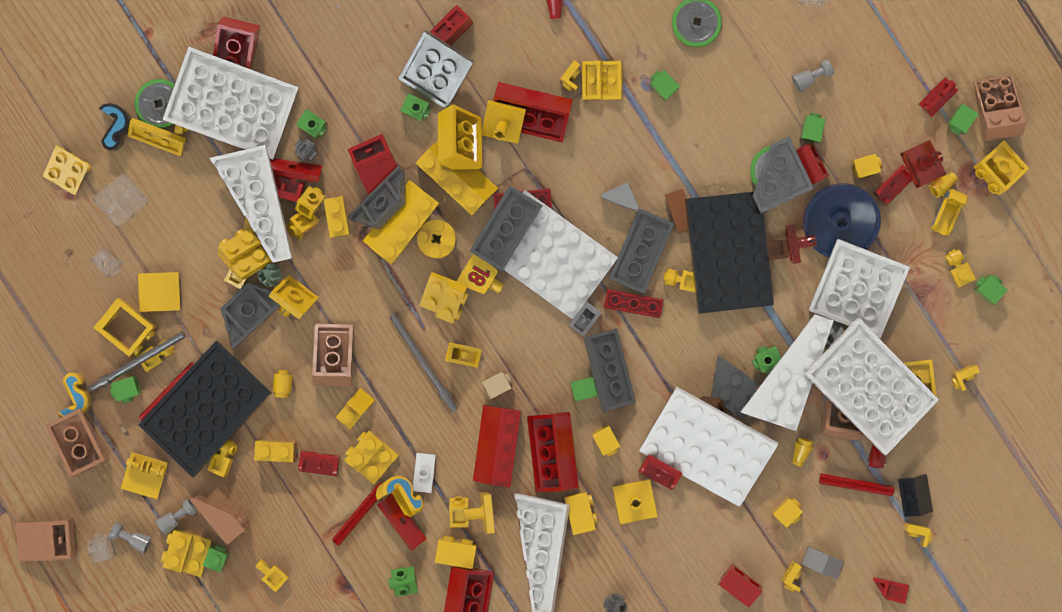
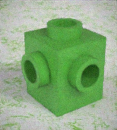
M763 346L756 350L757 354L753 355L754 360H752L756 371L760 370L761 373L766 372L768 375L781 359V356L776 346L770 348ZM766 357L769 358V362H768V363H765V362H764V359H765Z
M414 566L391 570V578H388L390 590H394L395 597L418 593Z

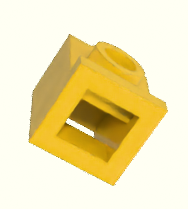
M308 186L303 195L298 199L295 210L311 220L324 201L325 196L323 192L317 187L311 188Z

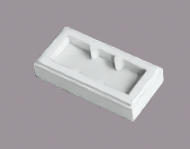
M416 453L413 491L432 493L435 454Z

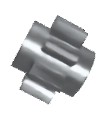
M307 138L304 142L299 139L294 145L297 148L294 153L305 162L308 158L313 161L318 155L315 152L318 147Z
M613 593L612 596L609 595L603 604L604 608L607 609L606 612H626L627 603L624 602L625 597L620 594Z

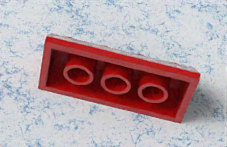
M498 82L493 101L526 109L521 133L563 143L573 99Z
M483 405L473 481L495 486L511 487L521 410Z
M570 412L527 416L535 492L566 491L579 488Z
M451 566L444 612H488L494 571Z

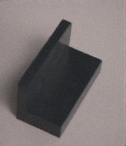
M926 474L898 479L904 517L922 516L933 512Z

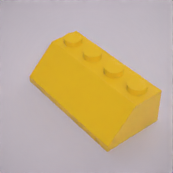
M438 141L416 162V165L472 217L498 190L478 169L452 170L438 164Z
M409 180L405 185V204L379 230L372 228L363 242L393 265L440 203Z

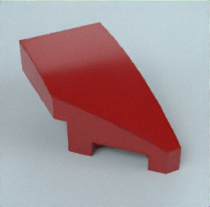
M873 577L874 583H876L885 599L902 604L906 603L909 590L908 584Z

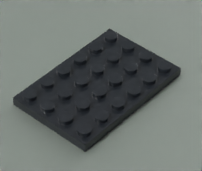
M754 192L685 199L698 314L774 305L769 260H767L768 251L764 214L760 213L754 201Z
M215 341L138 425L191 477H195L272 392L219 341Z

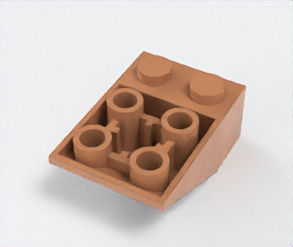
M1012 75L974 81L980 124L985 141L1023 135L1026 120Z
M73 518L16 523L19 561L63 560L76 557Z

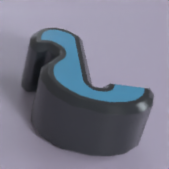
M103 104L99 109L115 119L103 136L101 143L105 149L117 151L124 144L119 137L128 133L131 117L124 108L116 104Z

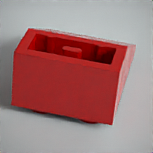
M383 134L347 149L368 195L397 167V163Z

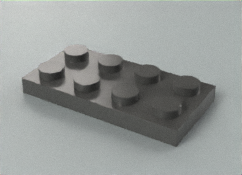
M509 185L470 252L503 271L543 205Z
M639 208L609 279L644 294L675 223Z
M617 328L583 337L602 412L636 403Z

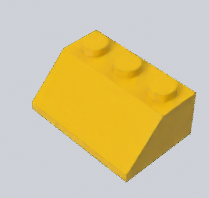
M454 104L438 113V164L452 170L482 168V122L480 116Z

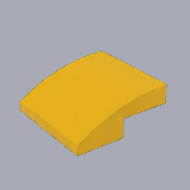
M582 61V100H623V61Z
M179 272L138 274L139 312L180 310Z

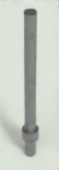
M394 313L389 316L438 390L440 399L445 401L451 412L457 410L458 407L450 396L452 394L448 388L445 389L397 314Z
M183 331L179 332L110 374H104L99 377L98 381L87 387L88 391L93 393L101 387H107L116 378L186 338Z

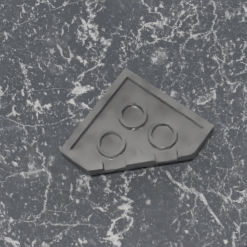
M789 136L770 146L753 193L754 201L760 213L814 189Z

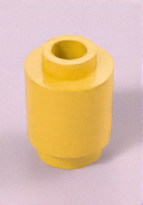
M278 370V373H274L272 388L274 397L289 398V393L292 392L293 375L289 374L290 371Z

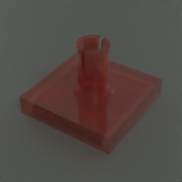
M931 140L900 153L916 188L946 175L941 164L943 156L938 157L942 153L935 151Z
M787 225L784 228L791 264L801 263L799 251L802 248L817 246L816 241L808 242L809 240L816 239L815 234L797 237L795 225Z

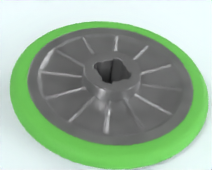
M684 0L677 6L672 17V28L676 37L682 43L691 47H703L712 43L719 35L722 27L721 14L716 5L709 0ZM694 19H700V26L693 24Z
M155 79L145 83L138 90L134 106L136 114L142 122L161 129L174 125L164 121L163 117L175 84L168 80ZM162 100L163 106L157 108L156 102Z

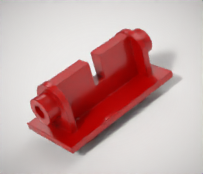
M944 77L918 105L932 118L959 91L955 87L956 83Z

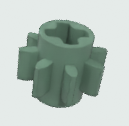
M275 263L268 264L258 272V279L265 286L270 285L272 287L278 285L277 280H280L282 277V271L278 266H275Z

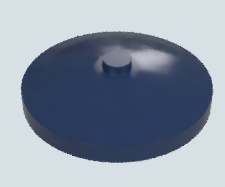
M848 183L833 184L818 191L808 202L803 214V230L808 242L817 252L826 257H830L837 239L867 250L877 238L881 225L880 211L873 197L863 188Z

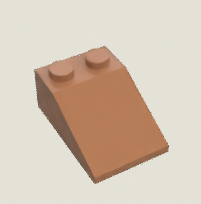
M315 324L312 367L313 385L351 386L353 325Z
M826 397L821 435L858 441L863 436V433Z
M81 408L45 425L70 478L76 477L110 460L102 442Z
M199 494L190 500L226 545L251 527L248 524L250 521L245 514H240L238 511Z

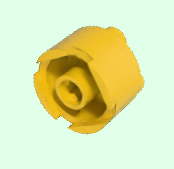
M431 220L426 222L419 230L417 243L420 250L428 257L434 259L445 258L453 252L456 246V233L445 221ZM434 235L442 236L440 244L436 242L433 244Z

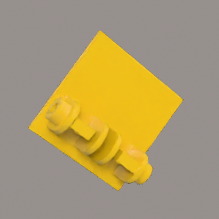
M56 145L43 177L71 194L76 195L86 172L89 173L92 167L88 162L81 160L80 157H76L75 154H71L65 148Z
M131 452L130 458L126 461L127 468L121 489L158 499L168 462Z

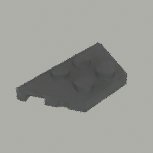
M398 165L355 208L348 218L353 222L379 230L405 204L404 169Z
M248 282L220 308L233 349L280 307L278 303L269 297L271 290Z
M718 356L711 397L721 398L727 409L741 419H744L750 415L740 411L749 402L756 392L755 388L759 387L760 384Z

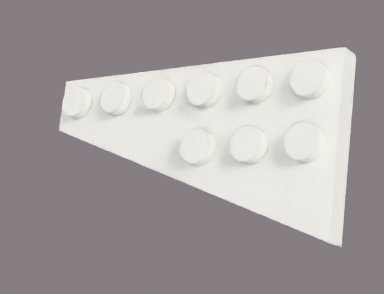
M267 145L210 158L217 168L219 175L228 186L239 208L251 224L250 226L259 237L272 262L293 258Z
M814 314L740 412L796 431L812 386V382L804 373L823 354L833 320Z
M515 493L514 497L518 507L517 517L520 520L521 543L524 561L526 560L527 565L526 575L529 578L532 612H554L570 505Z

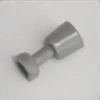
M827 59L820 63V68L812 72L806 70L792 75V81L800 93L814 84L815 78L823 74L827 77L834 74V70Z
M189 499L183 501V508L176 513L169 512L155 520L164 535L169 534L179 525L178 520L186 514L192 516L197 513V509Z
M116 522L110 531L109 538L115 540L121 537L129 541V546L145 554L152 537L138 532H134V534L122 530V524Z

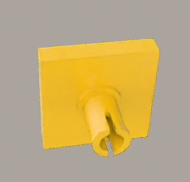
M488 100L482 135L518 144L526 109Z
M290 275L276 286L269 295L271 299L281 306L279 308L280 314L285 310L282 316L288 317L291 313L299 320L319 299L317 295Z
M650 479L612 486L620 524L658 517Z
M487 491L479 492L480 507L463 509L464 521L481 519L483 531L487 534L495 533L491 494Z

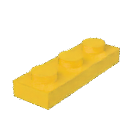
M134 118L129 123L128 137L180 157L184 153L186 138Z

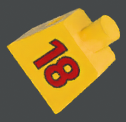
M474 254L456 281L484 295L488 289L499 294L504 286L502 282L495 279L498 271L488 262Z

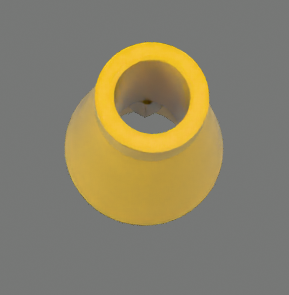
M950 172L931 181L929 190L936 198L943 197L958 181V177L955 173Z
M799 437L795 441L792 464L800 467L803 466V463L814 448L812 446L813 441L804 437Z

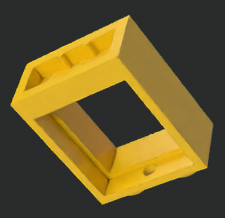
M117 298L93 328L126 355L132 357L134 355L137 356L144 347L142 345L146 340L150 341L156 333L154 330L157 326L125 300ZM122 309L126 310L147 327L130 349L106 330Z

